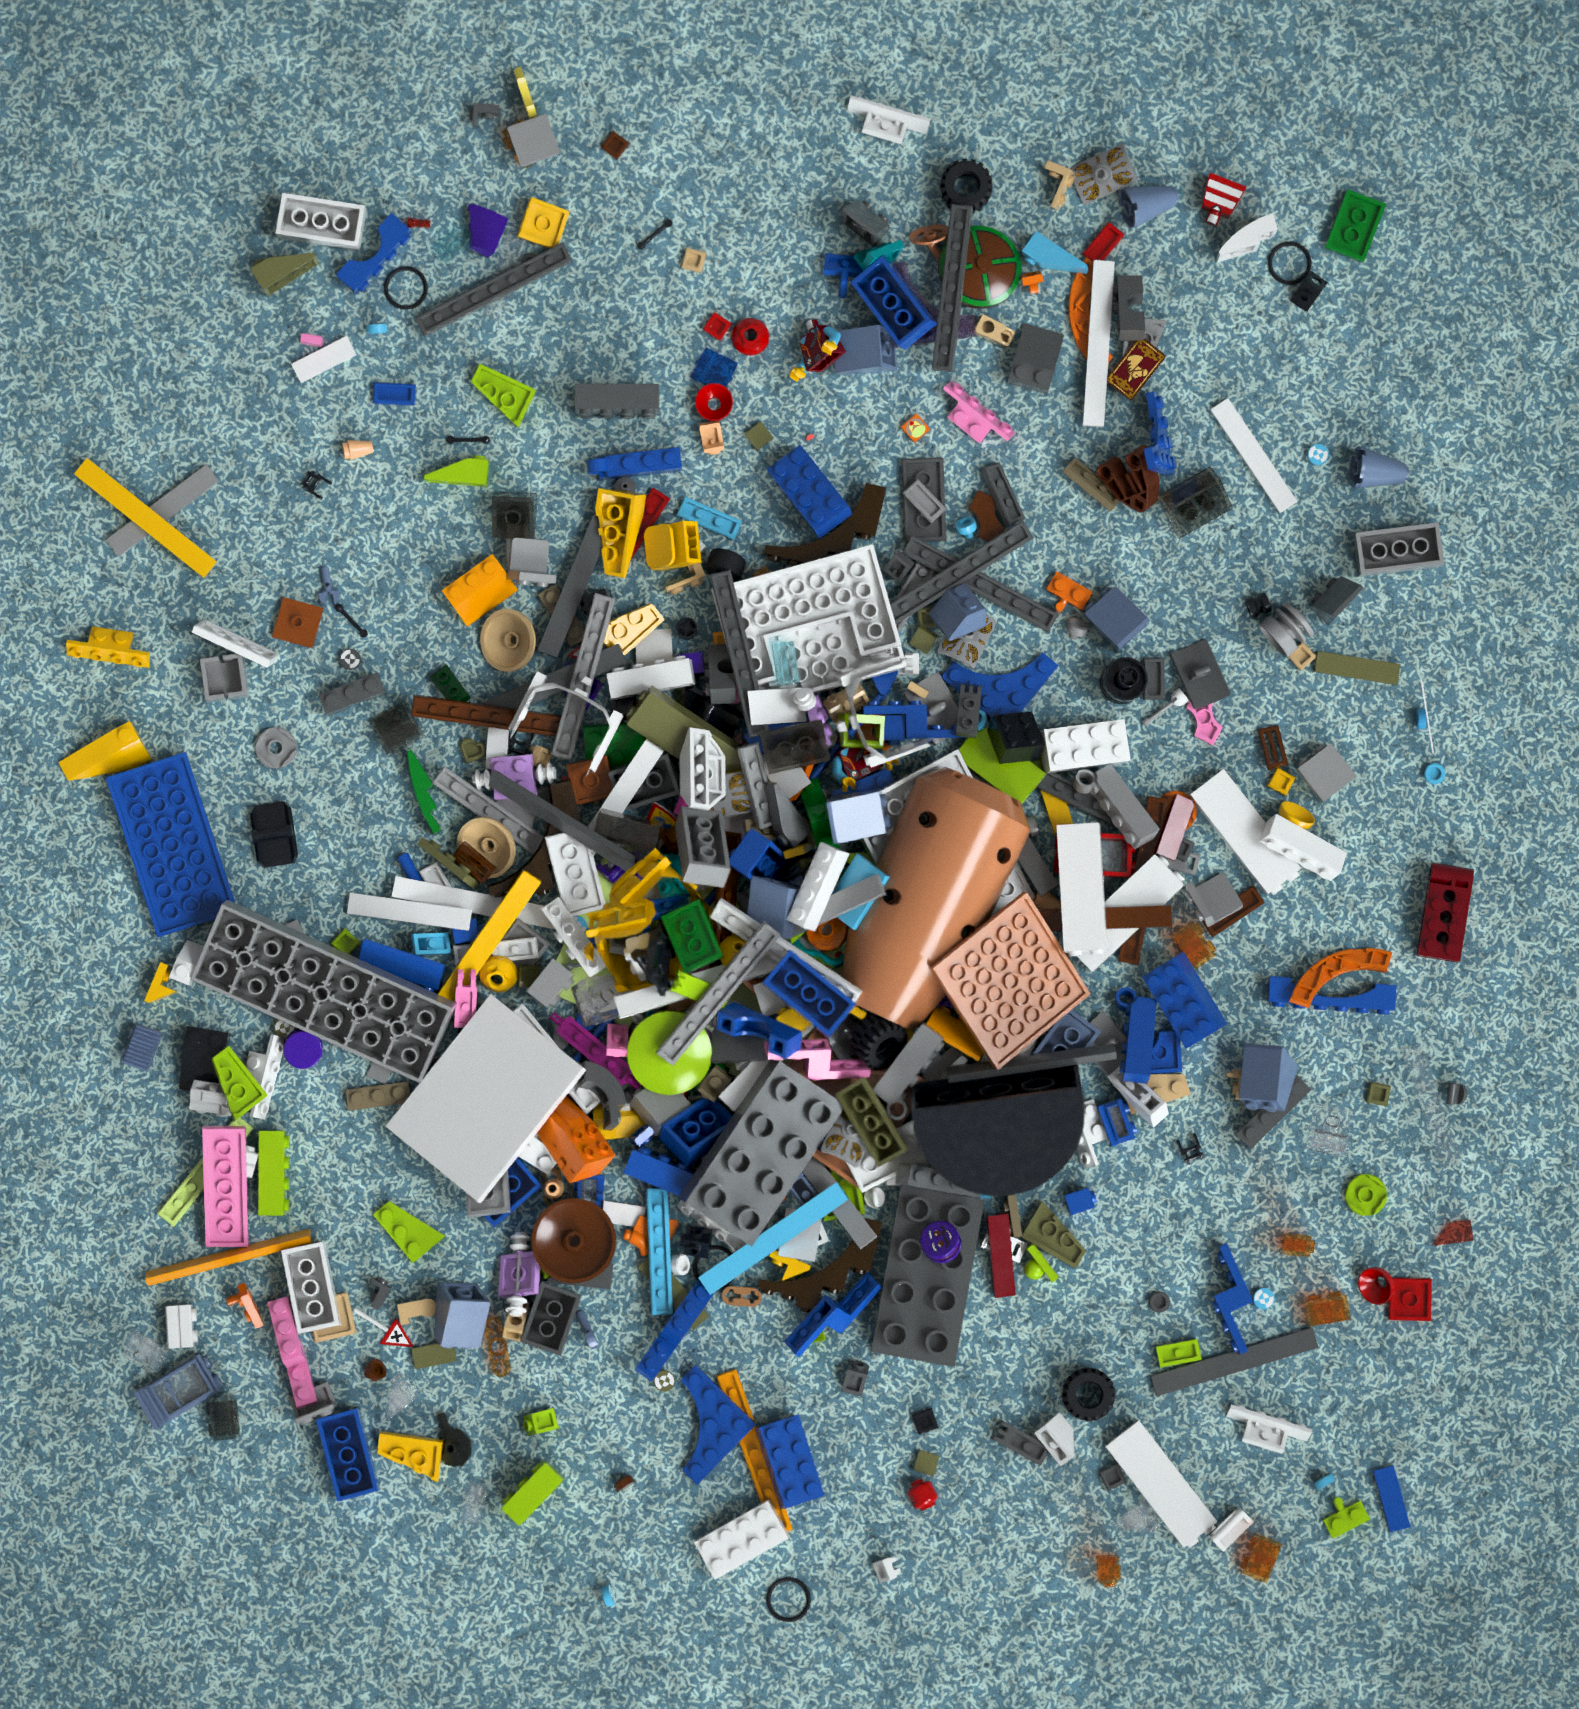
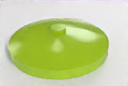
M664 1010L653 1013L639 1022L630 1035L627 1047V1059L630 1070L636 1080L652 1092L663 1095L684 1093L699 1084L710 1067L712 1047L705 1029L700 1032L673 1066L656 1053V1050L686 1015L683 1012Z

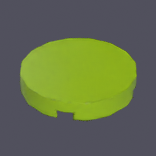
M1361 1174L1354 1177L1348 1183L1345 1190V1200L1348 1207L1354 1213L1361 1216H1371L1378 1213L1384 1207L1387 1201L1386 1187L1378 1177L1371 1174Z

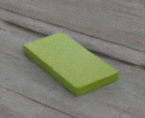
M986 728L977 731L976 738L968 737L959 748L961 756L971 771L994 788L1019 800L1021 804L1024 803L1046 776L1044 771L1030 761L999 764Z

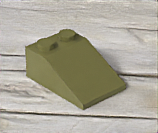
M315 253L269 257L265 260L261 258L252 264L253 267L250 270L268 297L320 263Z

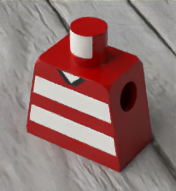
M1209 173L1201 209L1209 212L1205 222L1209 225L1217 226L1220 216L1229 219L1242 198L1246 186Z

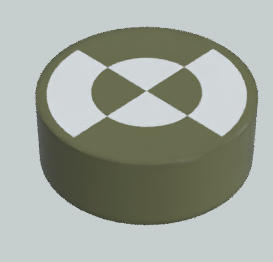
M279 1019L274 1026L275 1033L282 1038H286L291 1031L296 1029V1027Z
M667 1370L660 1371L654 1378V1385L658 1390L667 1392L674 1387L675 1377Z

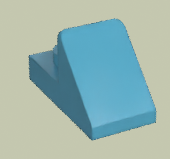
M448 932L411 935L414 955L425 957L428 955H446L451 953Z

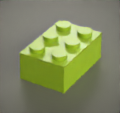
M540 1461L531 1471L534 1475L530 1479L525 1477L516 1486L519 1490L515 1495L511 1492L502 1501L504 1506L501 1509L518 1526L565 1479L548 1461L544 1464Z

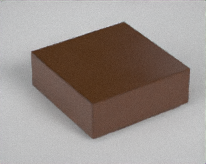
M612 131L601 146V149L618 160L630 143Z

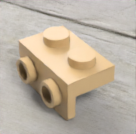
M860 683L853 698L855 712L861 710L862 706H867V702H870ZM846 688L837 694L830 695L822 702L834 724L838 723L839 713L851 714Z

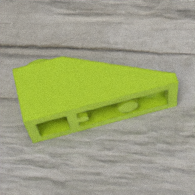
M473 455V458L461 460L424 475V481L488 487L490 462L485 460V456Z

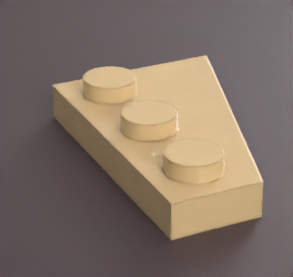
M1150 1074L1148 1084H1146L1166 1103L1191 1094L1184 1074ZM1126 1100L1131 1115L1137 1113V1111Z

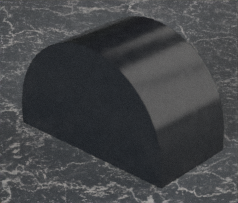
M1078 1065L950 1083L948 1078L917 1082L912 1088L910 1087L914 1130L925 1158L947 1181L976 1194L1009 1196L1041 1186L1058 1174L1069 1162L1082 1136L1085 1109Z

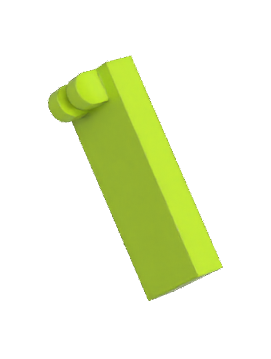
M677 970L671 985V991L698 1001L712 983ZM726 1002L724 1003V1005H723L719 1010H721L722 1008L725 1007Z

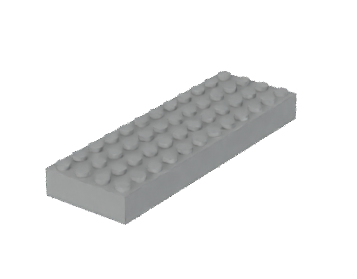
M228 899L220 907L191 977V980L418 1083H421L427 1075L457 1005L456 1002Z

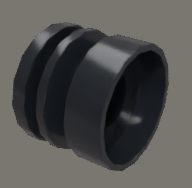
M1130 657L1118 658L1102 671L1099 679L1100 689L1103 696L1110 702L1127 704L1134 701L1145 691L1148 683L1147 672L1144 666L1136 659ZM1126 666L1136 668L1139 673L1138 682L1129 689H1123L1116 683L1117 672Z

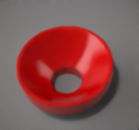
M755 318L741 320L732 331L733 345L737 351L744 355L754 356L760 354L769 343L768 328L763 322ZM748 329H753L757 333V337L752 341H748L744 337V333Z
M712 383L705 385L696 395L695 405L697 412L708 421H720L726 418L733 408L731 392L721 384ZM717 398L721 403L720 408L711 410L708 406L709 400Z
M1370 1267L1359 1276V1290L1368 1302L1382 1305L1388 1302L1394 1295V1281L1386 1270L1380 1267ZM1378 1277L1385 1279L1386 1287H1382L1378 1283Z

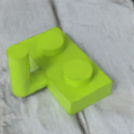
M1336 1496L1332 1499V1502L1337 1512L1323 1519V1522L1332 1539L1369 1521L1370 1517L1361 1500L1345 1508L1343 1500Z

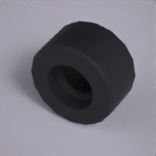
M716 548L710 552L705 569L709 575L731 570L733 582H738L743 575L746 561L736 552Z

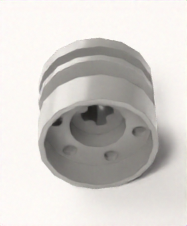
M1285 601L1281 605L1283 611L1278 608L1275 610L1278 621L1268 616L1258 627L1274 648L1284 657L1288 658L1298 649L1294 639L1296 638L1301 643H1305L1307 641L1305 636L1310 638L1314 635V632L1304 615Z

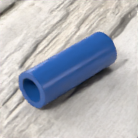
M409 853L399 856L397 859L406 877L422 881Z

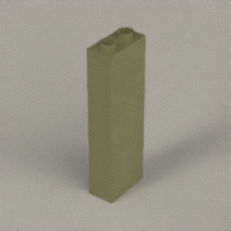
M652 685L648 690L644 689L641 692L637 705H632L627 711L626 725L679 760L688 728L709 730L712 734L711 737L725 755V773L742 771L737 748L742 747L741 744Z

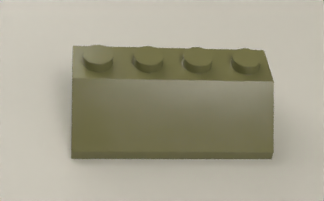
M865 1077L835 1094L878 1167L908 1151L907 1146Z

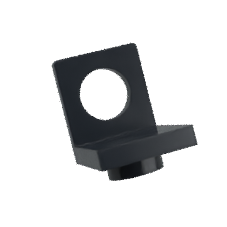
M1311 271L1290 301L1305 312H1308L1328 282ZM1312 279L1317 280L1320 285L1314 283Z

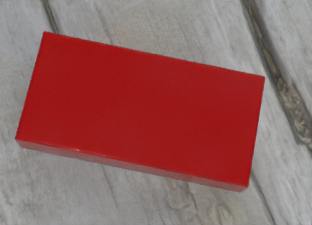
M1108 222L1082 255L1092 262L1094 260L1104 261L1125 234Z

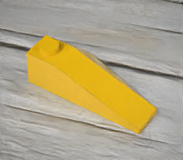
M598 488L595 511L599 519L600 528H598L602 539L603 548L601 551L606 575L626 578L644 514L645 494Z
M128 721L58 763L67 780L70 781L128 771L140 767L152 759L135 726L131 721Z
M600 1103L593 1109L594 1123L605 1140L628 1138L643 1124H646L632 1108L629 1111H619L621 1113L620 1123L612 1131L603 1130L602 1104Z

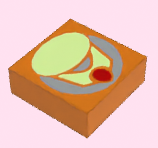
M915 414L901 426L913 443L930 431V428L918 414Z

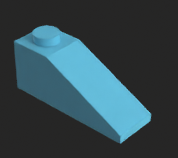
M1037 231L1022 250L1023 257H1025L1023 260L1032 267L1036 265L1044 269L1084 274L1089 271L1087 264Z

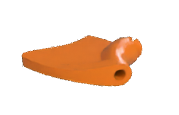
M642 1215L639 1216L633 1230L625 1229L624 1235H622L624 1240L638 1247L640 1256L649 1255L647 1218ZM674 1219L669 1220L670 1239L679 1224Z

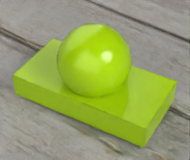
M1034 1244L1027 1247V1251L1034 1259L1025 1263V1275L1029 1279L1037 1280L1045 1273L1051 1282L1058 1279L1059 1276Z

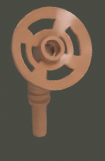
M934 224L918 228L909 235L910 242L917 245H926L938 261L941 251L937 245L938 242L947 238L949 227Z

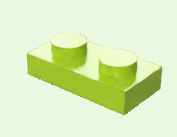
M1198 1339L1156 1346L1160 1368L1202 1360Z

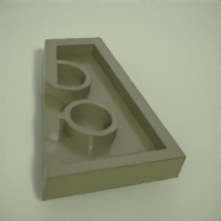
M422 838L419 841L418 845L474 890L477 889L480 883L469 875L471 871L462 863L458 866L454 863L456 858L446 851L443 854L439 851L441 846L431 839L428 842Z
M1041 1201L1021 1237L1076 1269L1086 1253V1249L1047 1205Z

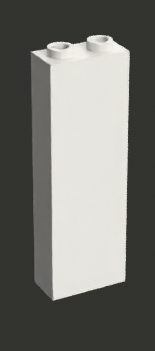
M1224 769L1190 794V798L1195 801L1196 806L1266 895L1270 892L1272 895L1276 894L1283 888L1281 884L1284 881L1288 880L1291 882L1299 876L1297 871L1301 867L1297 862L1287 859L1284 855L1269 849L1260 842L1266 822Z
M1096 822L1057 825L1064 952L1069 953V956H1082V952H1090V955H1101L1103 951L1107 950L1100 824Z
M1154 855L1105 901V908L1164 906L1185 886L1182 883L1184 878L1176 870L1172 873L1168 869L1169 862L1162 855L1159 857ZM1139 928L1106 929L1107 950L1103 951V954L1090 955V952H1082V956L1077 957L1094 972Z
M810 1025L808 1028H806L802 1032L801 1040L804 1039L815 1027ZM770 1060L752 1061L719 1096L733 1112L738 1109Z
M1139 1420L1105 1445L1183 1548L1186 1546L1191 1548L1199 1541L1197 1537L1203 1533L1207 1535L1216 1528L1214 1525L1217 1523L1216 1519Z

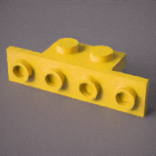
M92 626L88 643L74 640L66 641L68 656L133 665L135 667H150V652L131 649L133 641L132 632Z

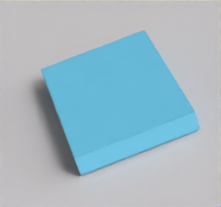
M857 853L832 894L875 874L880 875L884 887L890 877L861 854ZM875 900L842 914L838 918L851 929L856 930Z

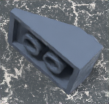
M1071 1010L1051 1027L1031 1055L1090 1047L1101 1031Z

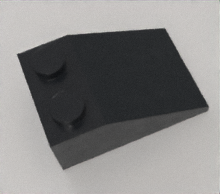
M187 1026L179 1089L191 1091L194 1080L220 1083L211 1059L229 1046L231 1033Z

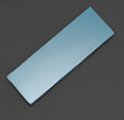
M684 497L676 515L687 521H698L699 526L731 540L735 539L742 523L737 518L688 497Z

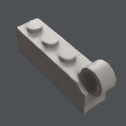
M1111 764L1096 771L1095 774L1087 769L1077 772L1073 779L1074 789L1082 794L1090 792L1094 795L1101 808L1107 812L1113 824L1119 828L1127 843L1131 844L1134 850L1155 838L1160 830ZM1079 778L1086 779L1090 785L1083 784Z
M925 1022L922 1023L873 1089L876 1095L888 1103L886 1112L894 1120H900L908 1113V1104L903 1100L906 1096L904 1093L905 1089L908 1086L911 1088L919 1079L916 1076L920 1069L925 1071L932 1062L929 1059L932 1053L938 1054L944 1046V1043L941 1042L944 1037ZM900 1102L904 1106V1113L900 1116L892 1114L890 1110L892 1103Z

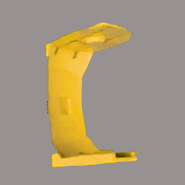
M656 848L643 860L629 868L613 884L609 894L610 905L622 909L635 904L643 898L662 877L678 878L692 897L691 902L700 899L710 923L713 921L710 918L713 909L697 893L695 883L683 882L682 876L669 866L671 862L662 856ZM636 872L643 878L642 881L634 875Z
M641 898L635 904L622 909L611 906L609 902L604 904L601 911L587 913L590 924L589 930L585 932L588 938L594 937L597 952L614 977L615 988L618 993L629 990L637 991L655 985L654 983H646V980H639L637 974L633 975L630 963L625 962L624 955L609 953L607 940L605 939L639 934L650 925L656 912L653 902L645 898ZM616 911H619V913H618V924L616 925V917H617ZM590 941L584 947V954L588 960L593 962L594 946ZM678 957L670 959L669 980L675 979L677 970L683 971Z

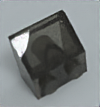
M495 492L492 496V538L534 539L537 518V493Z
M405 700L368 720L388 756L425 737L415 717L411 716V710Z
M237 1396L209 1398V1403H206L207 1415H211L212 1424H208L209 1436H213V1441L240 1438Z

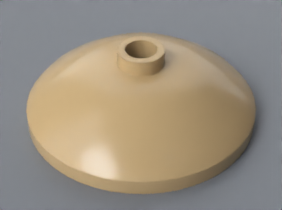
M501 609L491 614L481 630L480 644L482 653L488 663L497 670L512 672L523 668L531 660L536 645L535 631L530 620L523 613L514 609Z
M477 817L468 821L461 828L457 837V849L462 842L466 841L497 868L489 878L499 877L510 869L515 859L516 847L510 831L501 822L490 817ZM460 854V856L469 863V861ZM474 867V868H475L476 870H478L482 875H485V874L482 873L477 867Z

